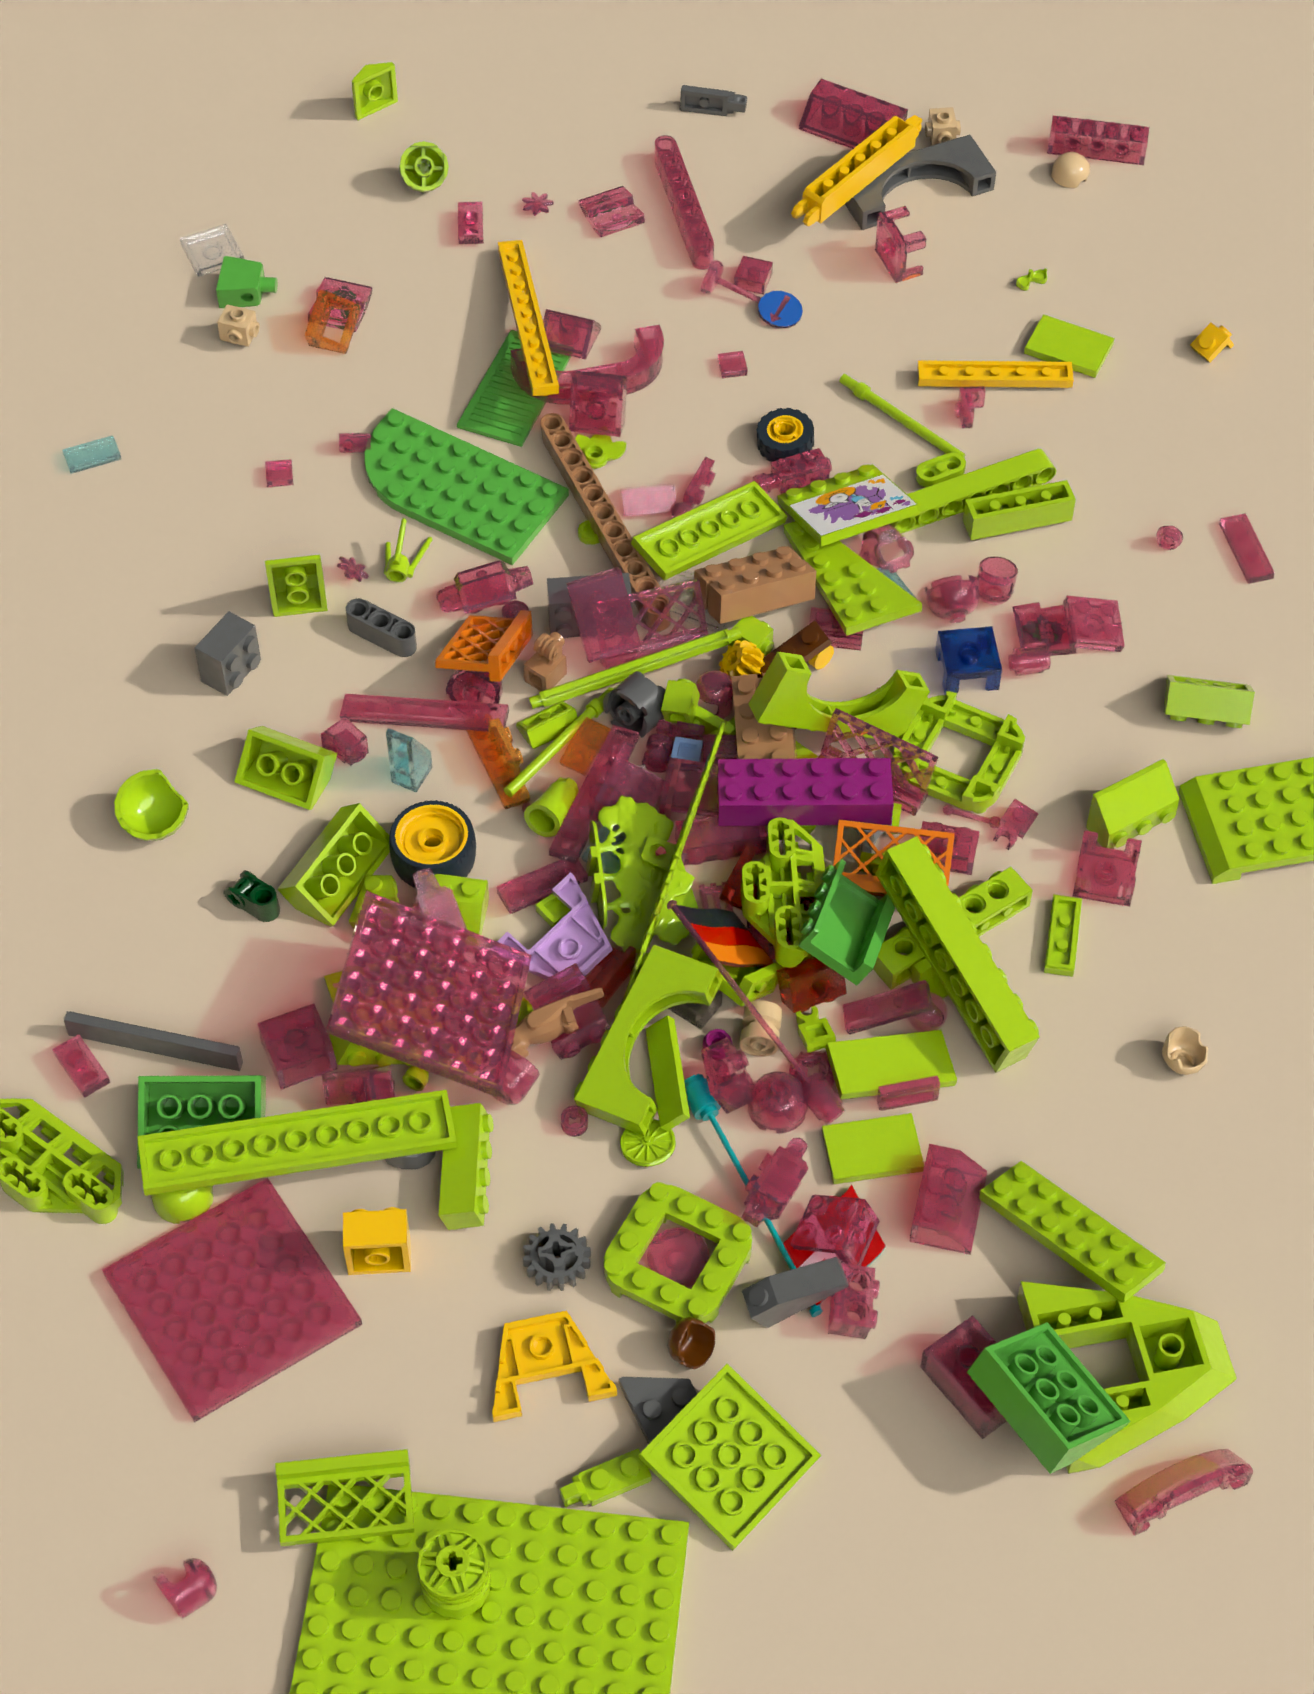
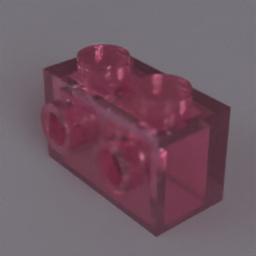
M728 1037L701 1050L710 1094L726 1114L754 1101L751 1092L754 1083L746 1070L749 1062L742 1049L737 1050Z

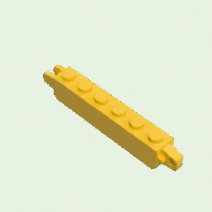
M916 115L905 121L897 116L892 117L810 183L803 192L802 200L792 209V217L798 219L806 214L803 219L804 225L810 227L816 221L821 224L915 147L916 138L922 128V119Z

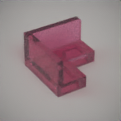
M391 1065L346 1069L321 1075L326 1105L354 1104L395 1097Z

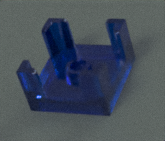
M992 626L938 631L935 653L937 661L942 660L943 663L942 685L944 695H946V691L958 693L960 680L987 678L986 691L999 690L1002 666Z

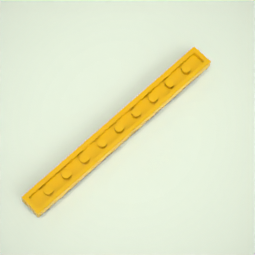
M523 241L498 242V253L533 396L559 394V384Z

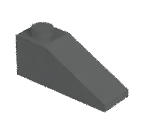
M833 1257L768 1276L743 1289L742 1293L751 1319L769 1328L849 1287L840 1259Z

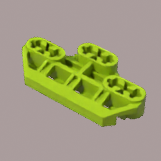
M778 817L768 823L767 853L760 861L746 863L742 868L741 904L743 916L774 945L776 962L783 967L790 968L799 965L804 960V957H808L809 953L798 946L803 935L800 933V929L810 917L807 915V911H804V904H800V897H814L817 888L824 882L821 876L825 871L823 847L794 820ZM795 835L810 844V851L799 849L798 842H795ZM779 840H782L783 843V855H780L779 852ZM797 866H811L812 872L807 873V880L801 879V873H797ZM753 883L757 886V900L753 896ZM786 928H789V931H790V944H791V945H788V943H787V941H786V937H787V929H786Z
M0 1099V1185L2 1190L31 1212L83 1213L98 1224L112 1222L116 1218L118 1208L122 1204V1186L124 1187L122 1165L33 1099ZM17 1106L21 1111L20 1118L16 1119L2 1108ZM38 1125L43 1127L41 1134L51 1140L49 1143H46L32 1132ZM69 1148H72L74 1150L72 1156L81 1162L82 1165H76L63 1154ZM101 1171L106 1173L103 1177L104 1180L114 1185L112 1190L96 1178Z

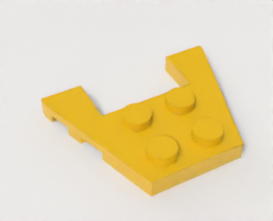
M567 1310L504 1323L495 1400L492 1410L493 1422L522 1416L516 1385L576 1372H582L589 1402L617 1396L616 1385L609 1379L603 1365L588 1347V1342Z

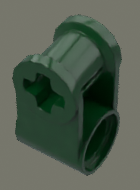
M247 870L240 874V879L232 887H227L224 890L225 897L232 905L246 911L259 921L270 922L275 920L280 914V906L275 889Z

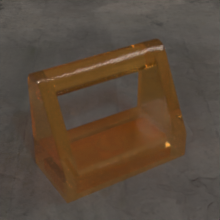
M319 290L304 335L309 346L346 354L361 306L331 292ZM332 308L349 311L340 343L323 336Z

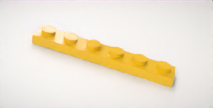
M918 360L917 365L918 386L1073 388L1074 382L1072 362Z

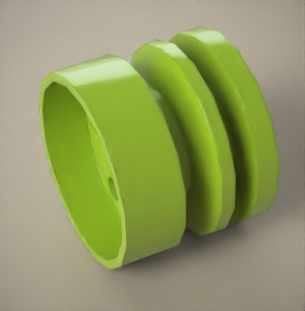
M449 1529L436 1533L425 1542L419 1552L417 1569L423 1598L428 1606L436 1613L452 1618L471 1615L482 1607L490 1593L491 1574L486 1548L478 1537L465 1530ZM451 1564H457V1570L450 1571Z

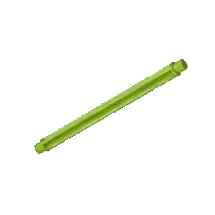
M739 627L729 630L726 628L540 691L539 694L529 697L532 709L541 706L545 708L621 682L636 671L644 674L730 645L733 641L742 639Z

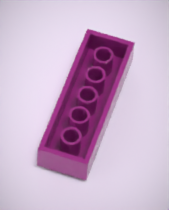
M891 758L718 759V826H768L772 819L778 817L794 820L798 825H838L839 820L881 825L892 824L894 802Z

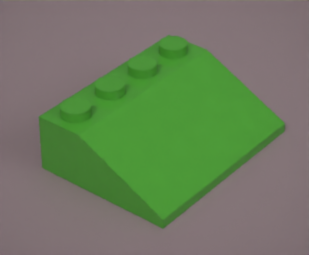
M138 1076V1136L265 1117L266 1076ZM137 1144V1169H141L139 1147Z
M1048 1322L985 1347L967 1371L977 1386L984 1392L1050 1474L1072 1464L1131 1422Z

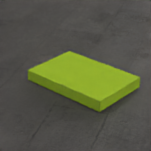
M1043 314L1025 346L1024 354L1047 362H1072L1073 371L1096 378L1114 344L1115 338Z
M912 1113L822 1126V1135L833 1185L924 1171L925 1165Z

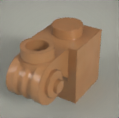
M552 632L550 635L547 633L540 635L533 647L536 653L524 664L525 682L539 691L555 687L567 674L566 656L562 653V646L565 644V640L559 633Z

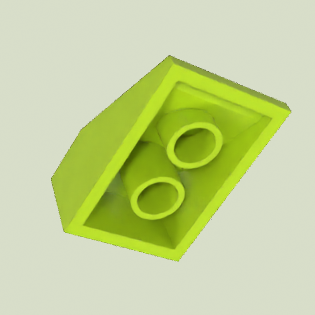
M320 554L265 561L274 617L328 611Z

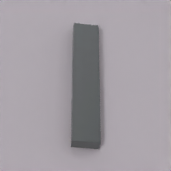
M67 1011L64 1018L68 1036L240 1071L243 1064L239 1046Z

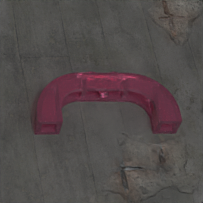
M660 325L636 328L634 335L636 355L631 359L572 371L555 370L559 384V394L533 396L521 348L511 350V371L515 381L523 391L538 400L552 404H576L631 394L647 387L659 375L663 365L664 336Z

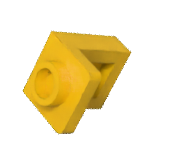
M1210 322L1190 346L1211 363L1225 346L1231 349L1234 344L1230 339L1232 334L1224 326L1220 325L1217 327Z

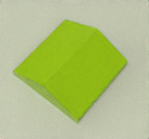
M393 62L365 65L351 81L355 118L357 120L398 102L396 72Z

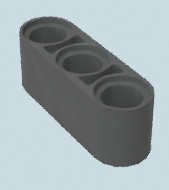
M355 598L347 603V625L352 633L400 657H409L416 652V632L413 624L361 598Z

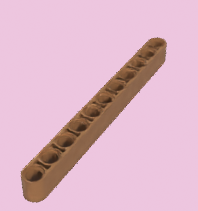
M557 413L544 415L541 418L540 425L542 440L584 516L590 521L592 530L597 534L599 542L616 572L629 573L632 600L646 625L653 631H664L671 623L668 599L645 559L631 545L632 537L563 417Z

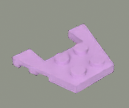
M570 872L552 889V892L571 911L531 949L527 950L508 931L488 949L493 957L569 990L613 950L575 876Z

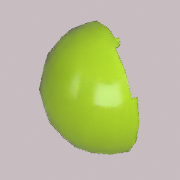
M158 769L143 770L130 776L119 788L114 801L115 816L121 827L132 837L145 841L163 840L175 834L185 822L189 810L188 802L175 790L162 771Z

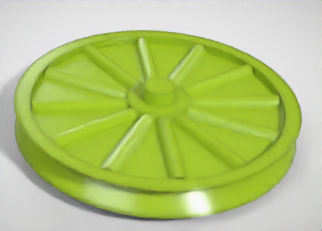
M653 1119L645 1136L625 1129L620 1139L622 1154L629 1162L637 1166L651 1167L665 1162L673 1154L676 1141L672 1129L666 1131L660 1128L659 1120Z

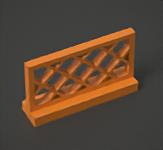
M520 610L515 618L469 615L436 658L435 667L489 672L490 681L501 682L533 636L531 611Z
M839 820L833 866L850 853L859 864V867L852 873L842 872V875L871 895L884 897L887 892L878 877L872 876L866 868L868 864L877 857L882 860V853L894 844L896 846L899 845L898 841L905 835L917 836L920 842L926 846L935 838L948 839L947 851L938 858L931 850L930 853L934 860L933 863L937 864L944 872L946 884L949 886L955 833ZM844 827L857 829L863 838L852 847H849L843 839ZM862 829L872 831L866 835ZM877 831L885 832L892 840L880 851L869 839ZM891 833H898L900 835L894 838ZM920 836L930 838L924 842ZM866 841L876 854L862 863L853 850ZM842 844L847 849L843 854H841ZM946 856L945 867H944V866L941 864L940 860L943 859V858ZM863 869L867 875L857 873Z

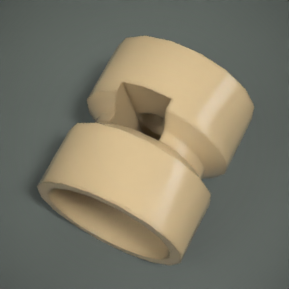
M764 1000L752 1001L745 1005L743 1014L744 1027L741 1029L740 1047L743 1051L754 1056H770L778 1051L779 1030L782 1020V1009L780 1006Z

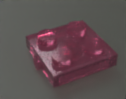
M1066 596L1063 601L1065 612L1063 627L1067 628L1069 647L1121 652L1125 645L1117 600Z

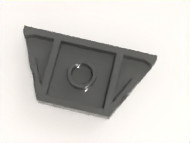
M619 1378L621 1390L648 1444L697 1395L690 1379Z

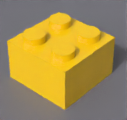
M388 1207L378 1211L355 1209L351 1212H343V1250L348 1275L411 1272V1240L406 1209Z

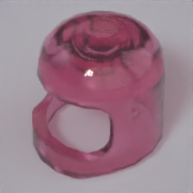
M994 556L983 559L979 563L975 583V591L978 598L990 605H1001L1007 602L1014 592L1018 574L1016 565L1003 557Z
M710 670L701 674L695 683L700 694L699 698L703 702L718 705V711L715 715L724 719L733 709L734 700L731 677L719 670Z
M502 1048L498 1054L500 1063L494 1070L489 1072L486 1078V1088L497 1101L507 1105H515L522 1102L540 1074L537 1068L526 1058L512 1050Z
M188 1558L183 1561L186 1575L176 1584L171 1583L163 1572L152 1577L155 1584L182 1620L208 1604L217 1592V1581L212 1570L199 1558Z

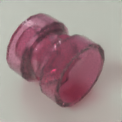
M664 734L650 735L646 743L647 751L643 755L642 765L647 770L655 773L668 771L670 755L674 745L673 739Z

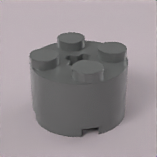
M636 671L625 678L604 697V711L606 714L610 712L613 718L611 724L621 734L631 739H635L638 736L642 738L664 719L661 707L666 690L662 686H656L641 672Z

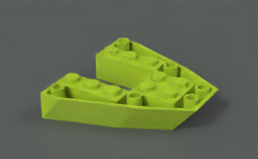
M1020 1282L1017 1301L1026 1331L1048 1322L1069 1349L1126 1338L1140 1381L1104 1389L1131 1422L1084 1456L1066 1466L1068 1474L1096 1469L1106 1465L1184 1421L1237 1379L1219 1323L1212 1318L1194 1310L1137 1296H1132L1123 1303L1107 1291Z

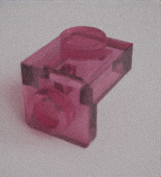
M984 386L959 389L958 403H955V416L960 418L962 429L972 428L974 408L984 407L986 394Z

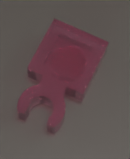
M659 720L657 723L656 740L675 741V737L702 740L704 746V725L677 721L676 725H672L664 720Z
M1014 799L998 824L1002 827L995 833L993 841L997 842L1001 836L1007 837L1009 843L1006 849L1010 850L1016 843L1017 836L1023 839L1039 813Z

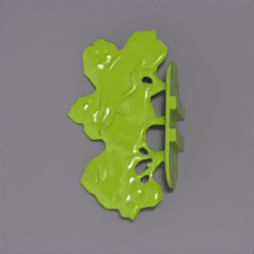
M620 795L615 805L603 807L598 813L599 821L610 831L603 843L599 842L596 823L590 820V850L586 868L587 876H593L590 900L591 903H597L600 926L602 929L606 928L608 920L607 910H613L619 916V920L611 931L610 939L623 947L625 954H635L639 952L646 927L667 871L644 862L641 859V855L649 837L653 836L668 841L674 827V822L664 814L658 813L648 803H636L633 798ZM619 825L620 828L617 831H613V826ZM622 832L626 834V839L621 844L612 845V842H616L615 836ZM655 845L650 848L649 852L654 859L659 860L655 851L660 846ZM622 848L624 853H618L616 849ZM611 851L619 857L621 866L617 873L603 874L601 853ZM678 866L653 936L657 935L660 940L672 945H677L682 938H686L690 933V929L673 907H678L672 900L676 896L687 894L695 879L688 872L678 870ZM612 880L620 891L621 897L611 903H607L604 881ZM621 908H629L631 912L623 913Z

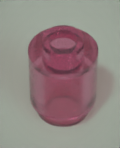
M1041 646L1014 648L1012 654L1008 656L1009 669L1014 671L1016 676L1043 673L1044 670L1050 669L1051 666L1048 648H1042Z

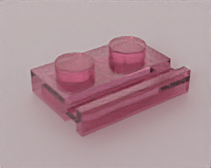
M811 607L809 624L815 620L831 641L833 648L861 651L863 631L846 636L831 609Z

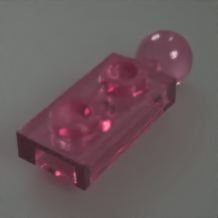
M708 457L704 458L684 493L683 501L673 506L671 512L673 518L692 510L695 504L698 506L701 504L705 495V486L710 487L716 475L712 471L715 460Z

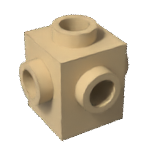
M953 107L929 109L928 122H925V135L930 137L931 146L956 139V136L960 135L961 124L960 120H956Z
M226 305L217 321L219 336L222 341L249 347L253 337H257L260 325L256 320V313L253 310Z

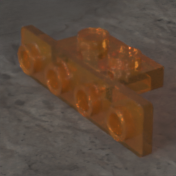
M490 715L465 722L464 726L503 807L509 809L529 802L531 797L525 785L512 797L507 796L504 792V788L521 773L520 765L523 764V757L519 748L514 749L512 745L513 739L509 728H504L499 718L492 720Z

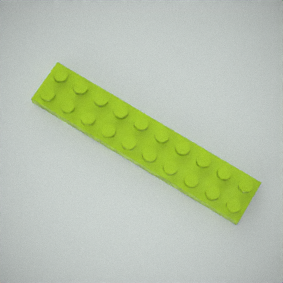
M447 1089L137 1136L145 1196L457 1148Z

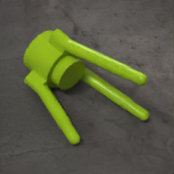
M405 518L401 520L396 551L393 557H391V543H385V568L383 573L389 580L394 582H404L407 577H413L416 566L432 542V537H428L412 563L409 564L408 558L401 554L407 522Z

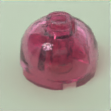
M955 575L932 582L931 589L926 586L924 590L931 612L941 619L950 620V623L965 621L966 616L970 615L977 608L980 600L977 577L968 575L969 580H962L961 575Z
M455 670L450 676L446 687V695L448 694L451 699V706L460 714L471 718H478V714L491 715L498 708L503 693L502 680L501 682L490 681L489 672Z
M773 1071L762 1075L754 1082L748 1095V1113L753 1123L766 1131V1128L776 1130L778 1134L793 1131L803 1123L808 1111V1095L803 1083L794 1075L786 1072Z

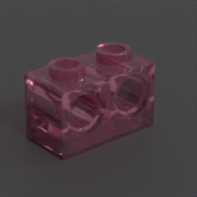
M841 1263L848 1284L850 1282L858 1283L862 1287V1291L854 1290L849 1284V1287L831 1295L828 1334L866 1339L869 1331L875 1329L877 1324L878 1311L873 1309V1299L878 1298L880 1282L875 1280V1268ZM847 1312L858 1314L861 1320L855 1321L850 1319Z

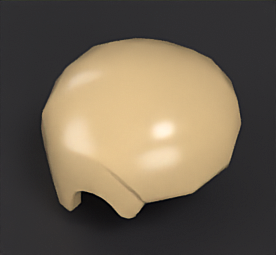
M1076 152L1061 154L1055 160L1051 177L1057 184L1063 187L1077 188L1081 181H1087L1090 174V163L1083 155Z
M1187 1026L1175 1027L1168 1033L1162 1048V1054L1166 1064L1176 1073L1182 1075L1198 1073L1206 1065L1208 1046H1204L1201 1043L1199 1031Z

